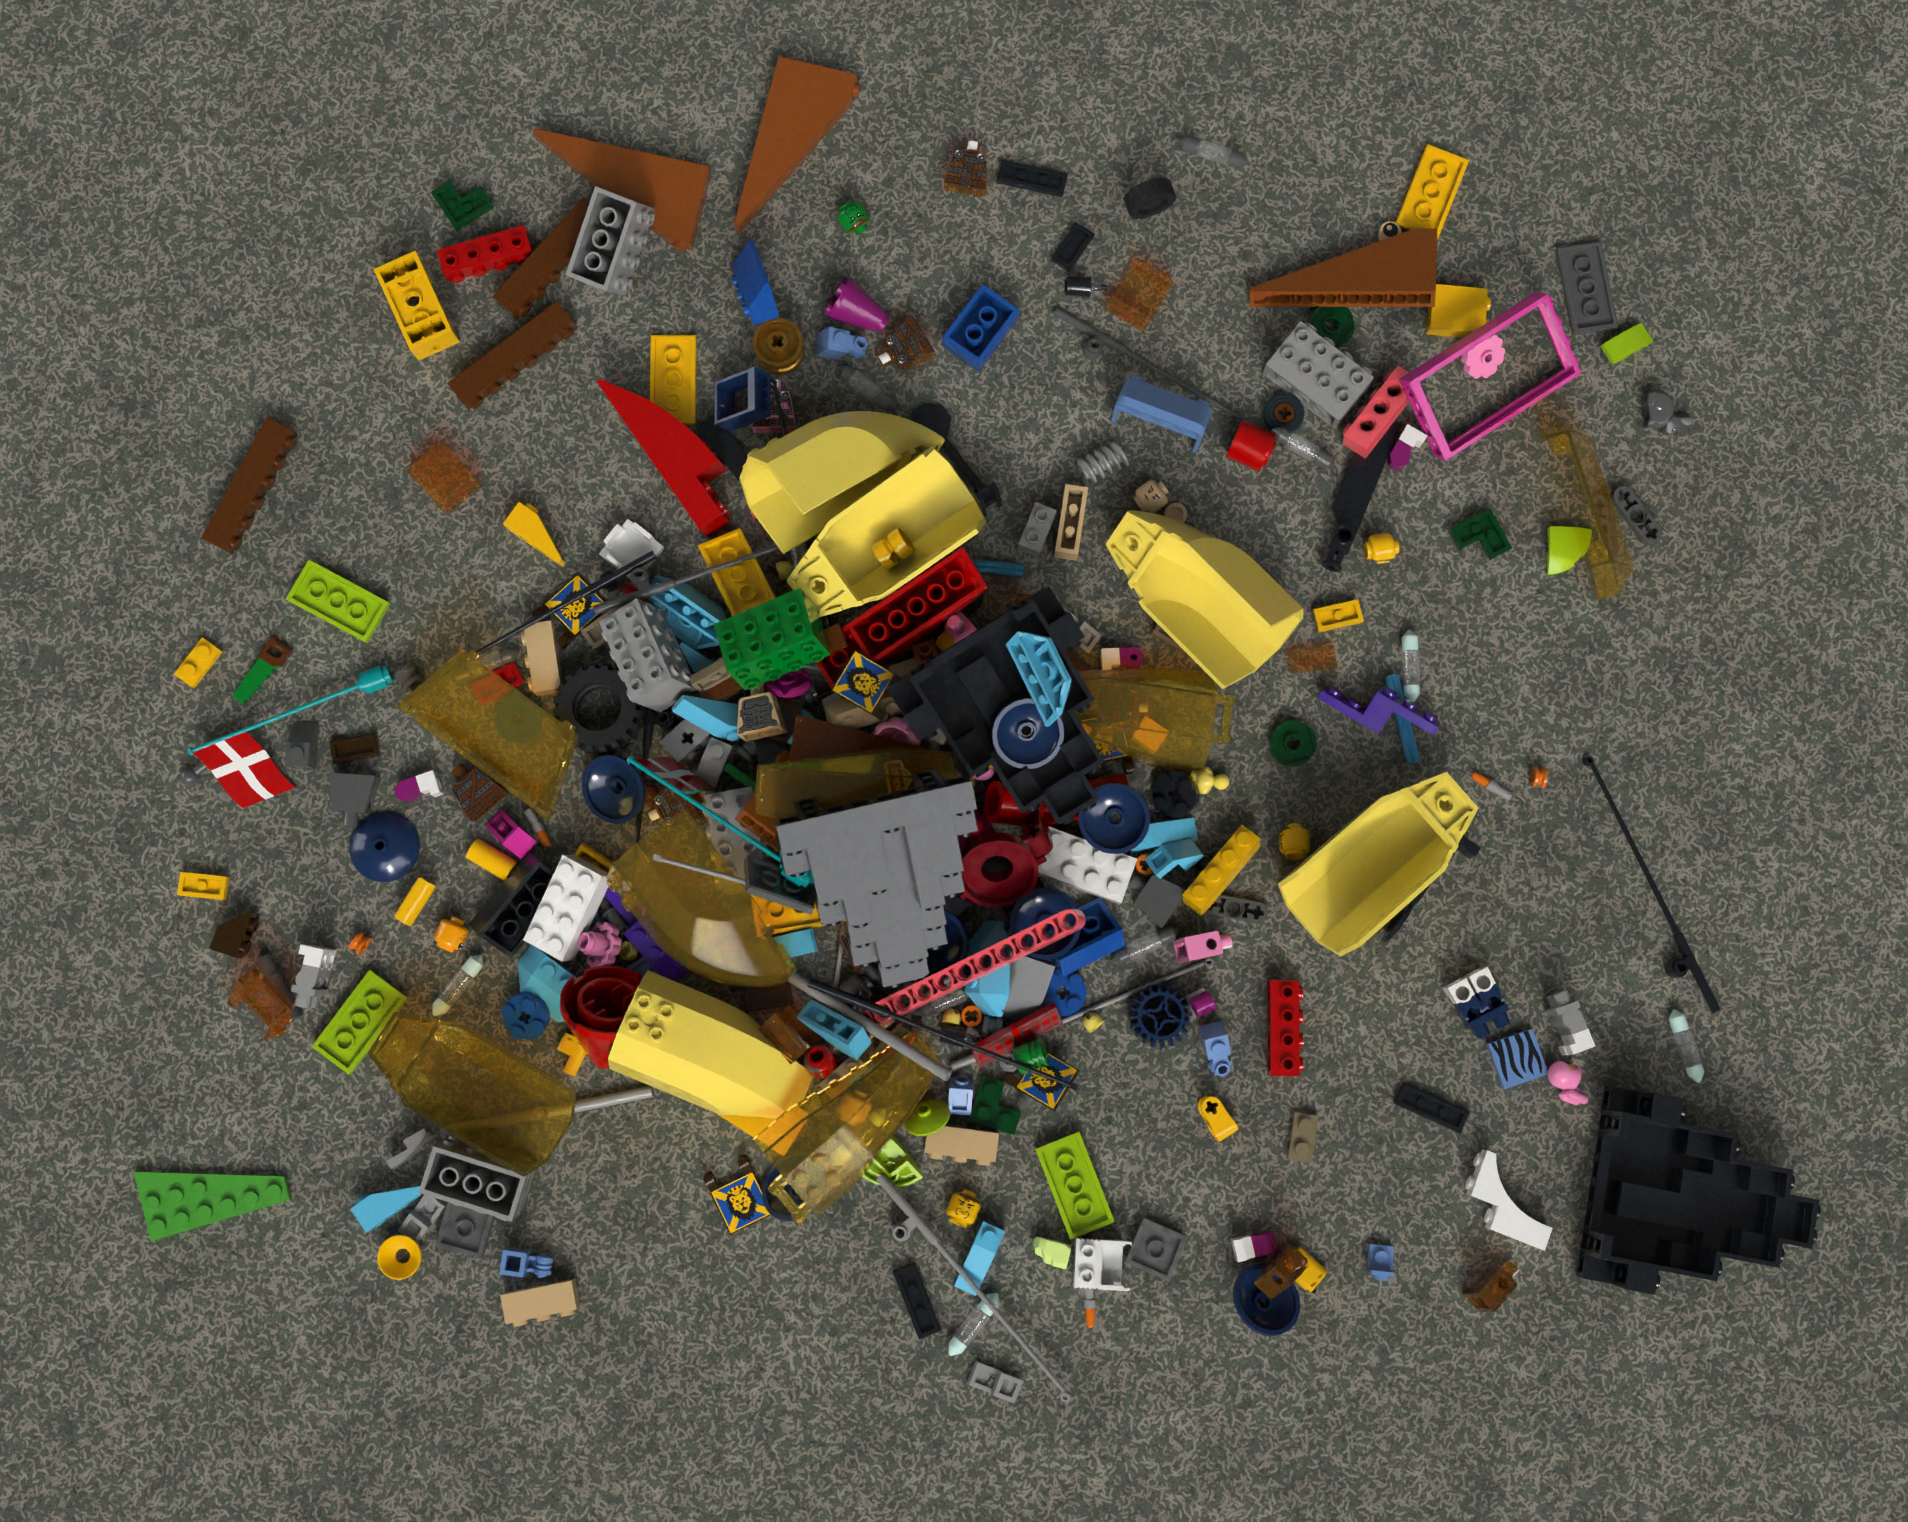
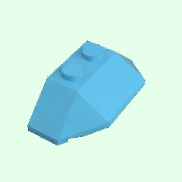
M655 575L650 586L670 580V578ZM681 583L676 585L675 588L648 597L652 606L660 608L665 612L674 635L690 647L698 650L719 645L714 624L727 619L723 608L687 583Z
M1018 631L1006 643V646L1045 726L1048 727L1062 715L1072 679L1050 637Z
M985 920L968 941L969 946L966 958L1008 938L1004 930V922ZM1008 944L1005 952L1010 957V945ZM986 955L985 964L988 967L991 966L992 959L989 955ZM1010 964L965 985L966 994L983 1015L1002 1017L1003 1009L1010 995ZM966 965V976L969 977L971 975V968Z
M530 945L518 961L520 993L528 992L532 993L531 996L537 999L540 997L548 1006L550 1017L557 1022H565L560 1012L561 990L572 976L575 979L578 976L546 952Z

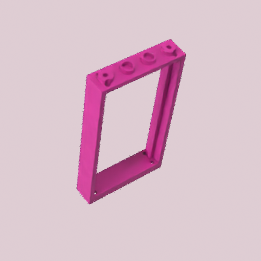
M1534 292L1399 379L1422 431L1427 435L1426 439L1436 458L1444 461L1448 460L1581 374L1578 367V359L1573 355L1570 348L1571 342L1563 332L1561 327L1562 321L1556 315L1553 308L1554 302L1548 294ZM1537 307L1563 369L1447 443L1419 382Z

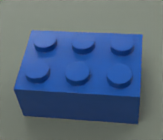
M982 284L943 336L942 346L980 372L1018 321L1020 310Z

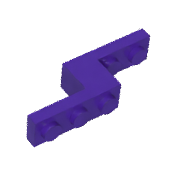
M1324 685L1318 696L1319 700L1379 734L1392 712L1397 713L1432 735H1435L1439 729L1440 721L1437 720L1438 717L1429 711H1421L1409 699L1403 700L1399 698L1397 693L1389 687L1382 688L1379 686L1365 708L1361 707L1362 704L1356 699H1348L1341 695L1342 692L1333 686L1327 687Z
M620 874L616 875L611 880L604 896L631 925L624 935L659 975L678 982L688 974L690 969L660 937L659 934L665 928V925Z

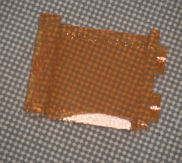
M1134 259L1115 294L1108 300L1105 311L1145 333L1171 290L1173 280L1167 273L1163 271L1158 272L1151 268L1148 262Z
M442 441L432 444L427 449V453L423 457L415 459L407 470L447 516L482 486Z
M256 967L237 980L227 1002L233 1010L245 1002L269 1027L263 1038L266 1042L273 1037L278 1039L287 1030L285 1026L292 1020L293 1017L291 1015L295 1009V1006Z
M788 1005L781 1013H774L758 1029L790 1064L804 1056L810 1047L815 1046L821 1040V1036L798 1020L797 1015L799 1012L792 1005Z

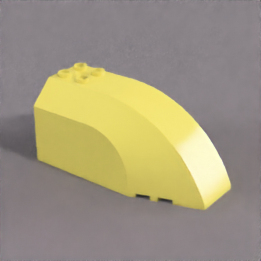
M871 411L837 413L814 420L780 439L776 437L761 449H753L747 455L748 458L743 465L739 478L748 507L781 552L785 554L820 534L830 519L927 448L933 446L939 451L945 440L931 429L896 415Z
M930 446L830 519L786 581L793 590L802 589L817 607L819 617L851 607L861 606L872 601L882 600L979 533L986 520L975 497L950 462L938 450ZM899 527L913 544L915 552L906 559L900 558L899 564L888 571L876 558L871 546L882 538L887 540V535Z
M1130 510L1127 511L1106 543L1119 569H1123L1129 579L1128 585L1131 589L1134 588L1140 598L1138 602L1142 609L1222 689L1250 675L1262 666L1281 648L1303 619V608L1248 554L1226 541L1183 522L1154 513Z
M1447 772L1379 798L1342 827L1278 883L1286 907L1322 946L1340 957L1355 950L1370 939L1446 870L1453 853L1456 852L1463 834L1466 833L1478 810L1477 805Z
M649 970L637 987L608 1057L611 1070L719 1115L796 1120L813 1079L807 1069L748 1014L726 1002Z

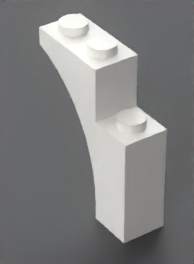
M1482 1149L1481 1153L1478 1152L1474 1158L1473 1166H1475L1473 1176L1469 1175L1467 1178L1465 1189H1468L1467 1195L1493 1205L1492 1209L1489 1208L1486 1211L1484 1222H1486L1485 1228L1545 1251L1553 1228L1527 1216L1512 1202L1500 1181L1496 1154Z

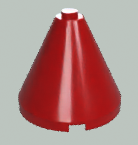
M617 966L588 968L584 970V975L576 979L572 976L561 990V1015L592 1063L600 1069H609L608 1057L637 987L642 981L639 973L627 968Z

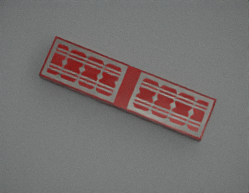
M1051 1003L974 1045L1004 1056L1013 1051V1047L1030 1042L1062 1025L1063 1022L1054 1003ZM971 1049L979 1068L996 1060L993 1057Z

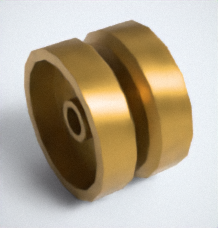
M778 317L760 324L754 333L753 347L756 359L760 366L768 373L775 375L789 374L795 371L803 362L805 349L802 333L797 325L790 320Z

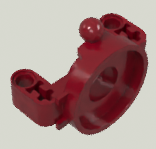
M1039 812L1029 813L1023 818L1021 823L1023 834L1020 836L995 832L993 828L983 829V822L976 818L978 831L972 832V835L965 840L964 848L960 852L964 868L961 874L965 892L959 893L962 900L968 898L979 905L997 908L1013 905L1021 897L1030 894L1038 880V865L1047 861L1045 855L1053 849L1051 831ZM993 856H1003L1012 862L1009 868L999 873H990L982 868L984 861Z

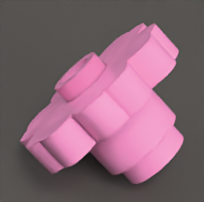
M1494 334L1464 353L1461 357V362L1465 364L1464 372L1475 379L1480 376L1488 378L1497 370V365L1501 364L1504 360L1505 349L1501 347L1503 340Z
M598 922L591 928V931L584 932L579 937L578 948L588 955L586 962L591 968L612 966L615 963V955L620 953L622 939L618 937L619 928L615 924Z

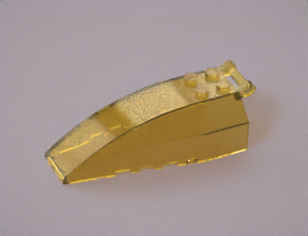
M1172 668L1078 671L1095 700L1090 702L1092 706L1081 713L1078 711L1074 713L1095 745L1153 765L1192 771V769L1199 770L1205 767L1212 742L1220 744L1231 743L1229 732L1232 708L1236 703V697L1218 694L1217 683L1208 674ZM1217 703L1223 704L1220 734H1213Z
M891 747L858 753L822 756L820 758L757 765L754 813L780 819L795 815L794 801L817 796L823 809L915 787L911 774L933 769L937 771L943 781L958 776L951 752L925 748ZM970 778L972 785L975 786V778Z
M914 1030L900 1038L939 1063ZM888 1046L884 1051L870 1057L871 1060L865 1064L852 1068L850 1073L841 1079L831 1081L830 1085L818 1093L814 1092L791 1106L753 1138L781 1174L769 1184L768 1191L773 1196H777L792 1214L791 1218L795 1223L803 1222L811 1211L818 1217L857 1183L918 1105L934 1080L935 1074L891 1046ZM788 1183L804 1201L799 1207L784 1190V1186Z

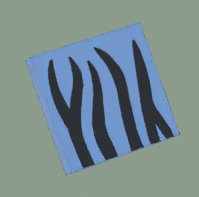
M1533 1029L1486 1044L1502 1089L1548 1075V1070Z

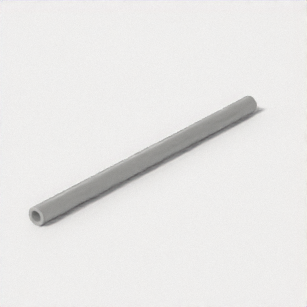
M779 961L773 964L771 971L835 1012L862 1026L865 1031L942 1080L947 1081L951 1076V1070L863 1014L852 1009L844 1002L807 987L809 980Z
M645 1086L444 1127L440 1129L441 1138L443 1139L450 1134L464 1136L653 1097L652 1086Z

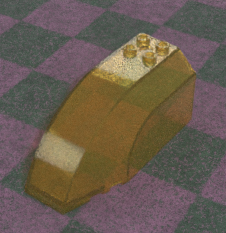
M686 810L634 844L612 864L606 877V883L610 890L618 893L623 907L628 912L631 911L654 942L668 956L686 969L709 980L740 987H768L785 984L798 970L782 944L778 945L771 936L774 932L771 925L765 926L759 916L763 913L752 896L746 893L743 884L652 860L653 854H657L664 858L736 876Z
M394 1012L367 1053L380 1072L388 1079L390 1086L398 1093L406 1107L491 1160L523 1177L549 1161L574 1120L576 1091L459 1021L451 1022L439 1018L431 1019L419 1015Z

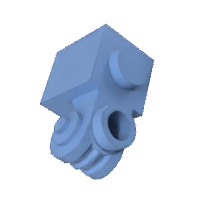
M827 327L817 333L816 356L837 360L849 353L850 357L858 359L866 355L867 340L862 336L849 335L850 331Z
M1222 1021L1198 1026L1202 1047L1209 1060L1207 1064L1208 1069H1210L1214 1076L1227 1075L1230 1072V1064H1232L1231 1058H1228V1055H1231L1228 1034Z
M508 1247L502 1252L499 1275L523 1278L529 1275V1272H534L538 1278L547 1277L552 1272L551 1264L553 1263V1257L546 1255L547 1253L532 1255V1250Z

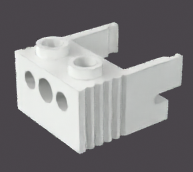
M1076 1237L1074 1245L1073 1287L1130 1291V1287L1125 1288L1121 1285L1123 1246L1126 1244L1132 1245V1242L1113 1239L1097 1240L1096 1238L1079 1239Z

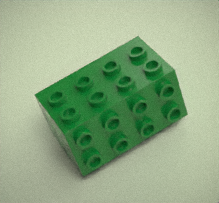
M801 588L714 624L727 673L744 690L755 689L762 683L776 680L781 675L791 671H798L805 665L819 662L824 657L831 655L817 607Z

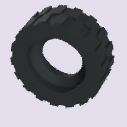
M1158 177L1136 185L1125 194L1123 200L1132 219H1145L1168 209V207L1173 205L1177 197L1170 179Z

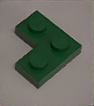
M450 180L431 192L456 231L495 208L481 186L461 198Z
M1491 509L1448 530L1458 550L1479 541L1489 560L1512 549Z
M982 1075L969 1122L1015 1135L1021 1112L999 1105L1005 1082Z

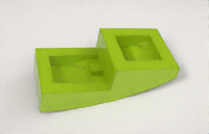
M1641 322L1605 342L1600 347L1611 364L1614 365L1647 347L1654 341Z

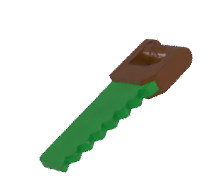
M273 635L258 655V660L233 694V698L243 705H246V701L250 700L251 695H255V690H259L260 685H264V680H268L269 675H273L274 670H278L284 665L293 652V649L279 641V637ZM273 647L281 652V657L275 658L270 655L269 651Z

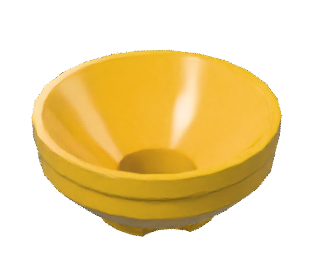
M406 1235L392 1236L384 1241L379 1248L377 1255L378 1266L383 1274L391 1279H406L412 1276L421 1265L422 1250L420 1245L412 1237ZM400 1249H406L410 1254V1258L406 1263H401L397 1260L396 1254Z

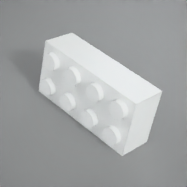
M1048 827L1052 835L1053 849L1045 855L1047 861L1038 865V875L1120 905L1137 859L1123 853H1104L1091 846L1085 839Z
M562 855L523 940L562 962L574 960L579 951V937L582 933L588 932L613 875L576 855Z

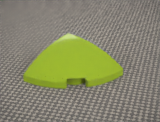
M1549 526L1547 528V575L1559 574L1575 566V563L1581 556L1583 557L1589 548L1592 529Z
M894 1135L873 1152L856 1170L863 1178L877 1185L880 1184L876 1179L881 1174H884L891 1183H896V1187L913 1184L924 1176L916 1162Z

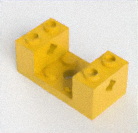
M416 250L374 269L407 345L418 361L460 343L454 327L446 316L435 293L429 272ZM411 297H419L420 300L416 306L408 305Z

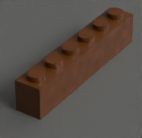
M583 197L492 296L496 303L516 320L528 314L533 302L540 300L545 295V289L551 283H556L561 276V272L565 267H568L590 203L586 198Z
M556 301L447 384L468 410L471 408L475 409L484 402L483 399L488 395L498 393L502 388L501 385L505 382L515 380L520 375V371L525 367L535 365L541 355L552 352L556 348V344L562 339L567 340L572 337L577 327Z
M268 417L266 418L201 539L231 555L240 548L245 530L247 531L251 528L256 510H260L264 504L263 497L267 490H271L274 486L276 473L284 467L288 451L292 450L297 443V434L292 429Z

